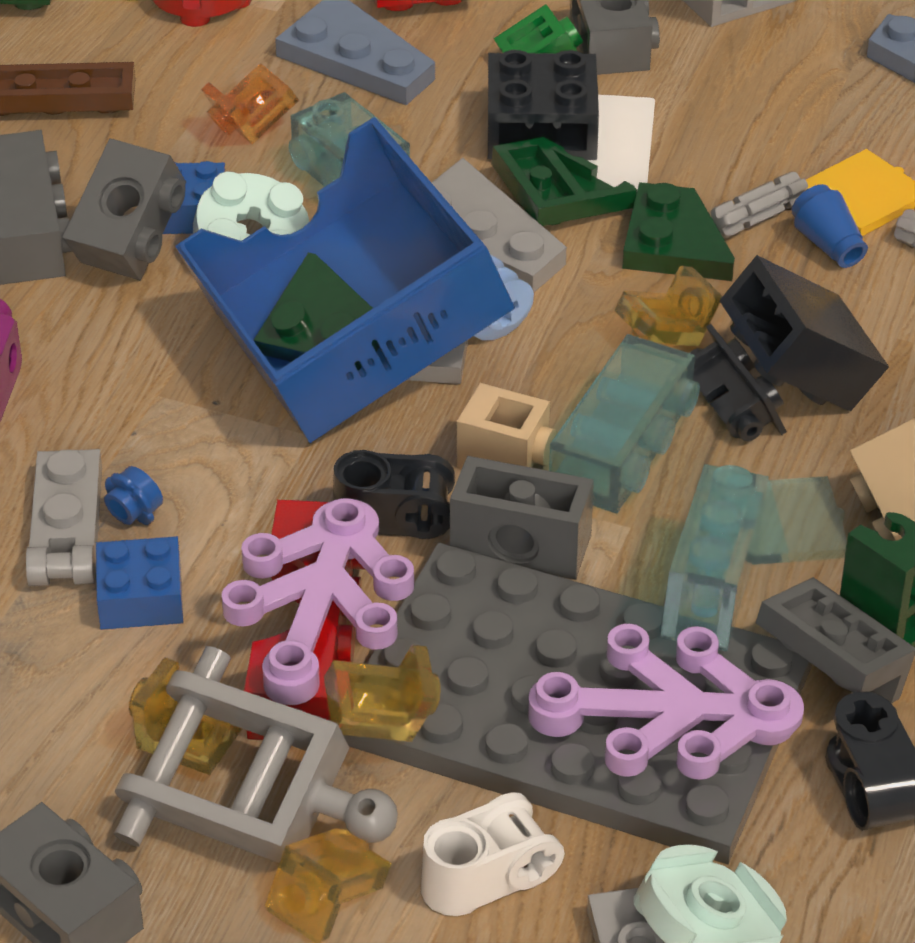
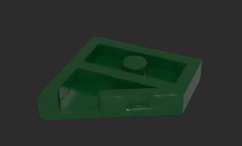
M545 137L493 146L491 165L524 211L542 226L558 225L565 221L633 209L637 193L634 185L627 181L622 182L616 187L607 184L597 178V165L582 157L567 153L563 147Z
M308 252L253 341L264 356L292 362L373 308L316 254ZM373 340V341H372V346L374 347L375 351L377 352L378 349H379V347H378L376 341ZM356 361L355 366L357 370H360L361 365Z

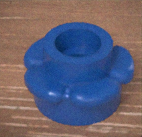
M129 466L120 474H112L105 481L107 494L104 497V502L110 513L117 520L126 525L132 524L136 519L144 525H149L154 521L153 512L163 504V496L157 484L148 474L137 467Z

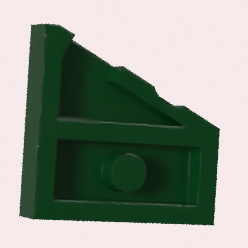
M639 182L623 250L622 269L732 281L735 257L695 188L678 187L669 183L651 184Z

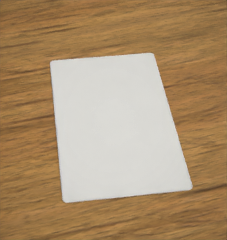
M598 95L599 128L597 160L587 161L598 166L597 178L607 184L616 187L622 182L627 181L638 189L639 182H648L655 99Z

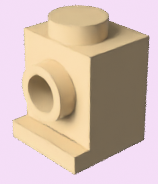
M480 383L457 420V468L462 469L467 456L531 468L535 463L547 465L553 455L557 438L556 429L549 428L550 401Z

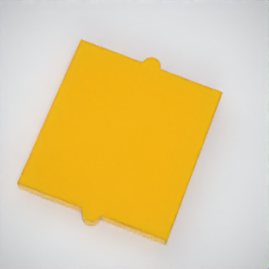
M868 149L806 179L807 189L815 185L824 184L831 190L841 192L862 236L898 218L906 209H915V180L904 174L902 167L892 166Z

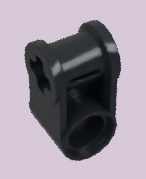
M354 450L343 454L336 460L333 468V501L348 498L362 501L371 506L379 518V535L433 539L444 535L450 529L448 494L453 490L455 484L454 468L447 460L432 454L405 455ZM425 472L430 473L429 488H423ZM422 505H428L426 521L421 519Z
M867 691L853 692L844 696L837 703L834 715V723L838 733L829 741L825 758L827 767L833 773L845 797L851 819L861 831L915 819V747L898 717L896 708L889 700L879 694Z

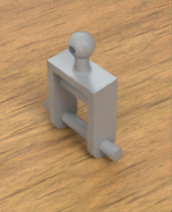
M212 646L205 647L193 673L180 670L173 672L166 686V692L178 704L143 775L125 773L115 789V794L127 803L128 806L114 835L127 844L139 847L153 818L156 817L291 868L295 867L319 813L345 822L346 828L352 836L367 843L381 842L389 837L396 828L398 818L396 804L390 796L380 790L365 789L352 794L332 787L349 750V746L337 723L220 683L231 657L224 651ZM203 715L264 736L231 808L169 786ZM291 746L305 750L303 759L273 823L258 819Z

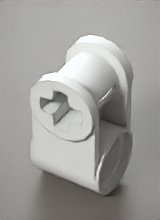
M515 792L500 795L486 805L453 818L440 820L430 826L424 835L422 897L432 910L443 915L461 916L469 914L477 908L519 890L534 888L545 882L562 864L565 855L564 847L556 837L544 834L532 818V805L524 795Z

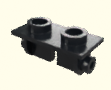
M712 324L706 326L714 342L704 349L697 348L687 354L685 358V375L696 386L708 403L728 391L710 404L734 438L752 441L761 434L763 427L770 422L773 423L781 435L785 434L787 431L776 412V409L784 403L773 384L762 375L756 379L751 375L749 371L755 368L754 364L735 337L726 343Z

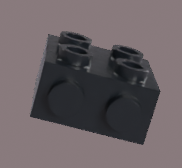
M521 50L488 53V159H492L493 146L545 137L563 147L567 153L573 156L582 157L586 160H597L599 102L596 54H582L574 50H565L559 53H527Z
M758 255L754 257L719 300L733 321L730 325L732 333L741 342L749 346L757 358L753 363L756 370L774 385L782 386L786 382L799 388L807 398L819 405H824L828 401L851 412L889 368V365L838 294Z

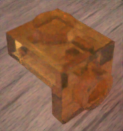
M261 63L227 95L221 93L210 82L201 89L213 105L207 111V114L214 123L228 136L236 130L251 144H254L299 101L292 89Z

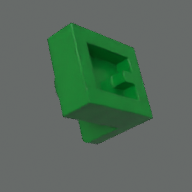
M547 4L493 38L502 53L509 50H521L527 53L577 51L576 47L584 43L570 19L566 16L558 21Z

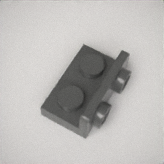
M814 577L762 601L756 624L780 640L784 647L798 653L830 676L837 685L852 693L867 691L879 694L891 703L900 699L915 656V647Z

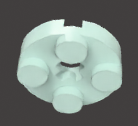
M226 171L215 177L213 185L201 196L193 221V234L202 228L242 241L250 236V234L246 233V225L237 223L240 220H255L263 227L265 226L270 232L279 235L292 234L302 229L310 221L308 213L302 205L303 194L295 185L279 182L260 174H237Z
M677 845L661 851L634 896L635 908L645 917L650 927L665 943H780L784 936H781V930L787 921L786 909L773 887L760 874L742 862L739 863L735 872L723 865L714 863L713 860L718 851L704 846Z

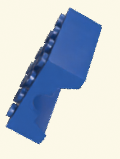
M375 117L348 134L340 177L317 192L319 200L317 211L312 220L302 229L292 234L279 235L270 232L264 226L240 241L201 228L175 246L212 308L309 443L318 439L515 309L487 247ZM308 252L316 254L373 308L292 362L264 356L253 341ZM373 340L376 341V343H377V345H378V347H379V349H378L377 352L375 351L374 347L372 346V341H373ZM356 361L361 365L360 370H357L355 366Z

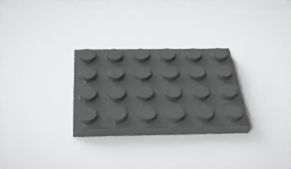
M438 542L415 581L413 592L405 598L397 612L398 635L396 641L387 648L375 649L346 699L344 715L337 714L333 722L339 725L349 747L500 794L521 793L532 804L670 847L677 845L704 846L718 851L714 858L715 861L729 864L779 744L761 745L749 741L721 761L715 775L707 779L698 780L685 776L677 767L678 742L681 738L679 737L648 760L647 767L640 774L630 777L620 776L611 772L605 764V748L608 735L612 731L624 727L639 730L654 718L584 716L582 725L574 733L562 737L547 736L535 730L530 724L528 718L530 689L543 675L551 672H563L572 676L581 688L653 690L630 671L620 670L612 666L607 659L608 634L614 627L621 624H634L643 628L649 636V651L702 692L724 693L701 673L685 671L678 665L676 661L677 638L684 629L698 626L713 631L719 640L718 653L753 680H777L794 688L799 695L810 673L812 663L798 653L787 649L780 640ZM627 645V646H621L622 648H625V649H633V648H635V647H633V646H628V645ZM692 648V649H690V650L696 651V652L704 651V650L699 649V648ZM703 720L688 732L702 730L712 733L726 721ZM628 749L618 751L627 755L636 753ZM695 752V753H691V754H690V755L695 756V757H706V756H708V755H706V754H704V753H700V752Z

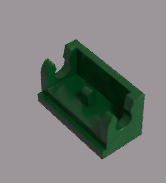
M888 512L885 515L884 525L891 532L899 534L902 538L895 541L886 540L877 531L863 525H859L849 532L840 596L915 647V522L902 514Z

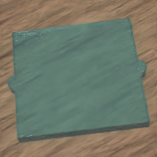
M828 476L719 484L718 494L724 513L721 530L724 533H729L737 566L845 558L847 538L842 525L845 511L842 508H837Z

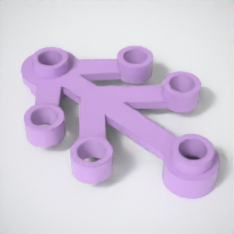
M343 498L328 502L315 512L312 526L281 539L272 534L258 533L249 536L242 543L243 569L248 575L255 578L272 577L281 571L283 564L320 551L315 563L259 586L253 581L237 580L228 584L222 591L223 616L230 624L236 626L253 625L265 613L302 598L286 641L279 642L273 646L263 660L264 690L267 696L277 703L284 705L301 704L313 698L320 687L319 661L313 651L332 601L336 603L356 628V638L362 646L376 650L384 649L391 646L397 639L396 611L387 604L372 603L347 573L345 566L348 559L355 558L373 577L375 593L389 601L405 599L413 592L414 566L406 557L389 555L375 539L379 532L378 515L371 506L362 501ZM258 555H268L265 557H257ZM388 577H399V578H398V579H389ZM239 602H250V603H248V604H242V605H241V604H236V603H239ZM374 624L383 625L382 627L378 628L370 627Z
M621 624L614 627L608 634L607 659L612 666L620 670L630 671L653 690L581 688L577 681L569 674L551 672L543 675L530 689L528 718L535 730L552 737H562L574 733L582 725L584 716L654 718L639 730L624 727L616 729L608 735L605 748V764L608 769L620 776L630 777L638 775L645 770L651 757L681 737L678 742L677 767L685 776L701 780L715 775L719 769L720 762L749 741L761 745H776L789 739L793 732L801 725L804 703L799 693L791 686L770 679L755 681L718 653V637L707 628L689 627L678 635L676 661L685 671L701 673L724 693L702 692L649 651V636L643 628L634 624ZM627 645H628V646H633V647H635V648H633V649H625V648H622L621 646H627ZM692 648H699V649H702V650H704V651L696 652V651H692V650H690V649H692ZM703 720L726 721L712 733L702 730L688 732ZM628 749L636 753L627 755L618 751ZM695 752H700V753H704V754H706V755H708V756H706V757H695V756H692V755H690V754H691V753H695Z

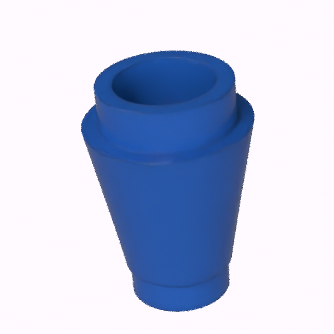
M820 184L807 189L795 200L792 206L795 228L832 260L836 261L841 268L851 267L864 258L868 251V245L863 240L841 192L831 190L827 185Z

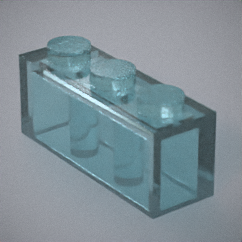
M627 334L550 443L549 471L594 479L593 506L618 514L631 492L640 493L649 475L651 462L656 454L664 455L669 449L676 424L681 416L688 418L696 406L700 384L693 381L695 355Z
M704 464L670 567L660 638L677 641L678 635L684 629L695 626L704 627L713 631L718 637V650L728 651L759 541L769 476L750 473L739 466L725 465L718 467Z

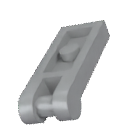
M100 449L37 451L30 540L26 551L28 586H49L50 579L73 578L75 585L95 584L96 542H98L102 482Z

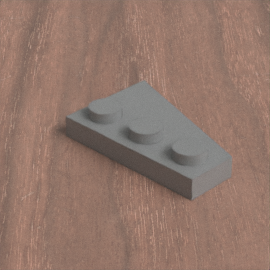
M464 158L460 159L432 182L484 243L490 255L499 258L505 267L517 274L519 279L530 284L533 292L537 291L566 265L567 247Z

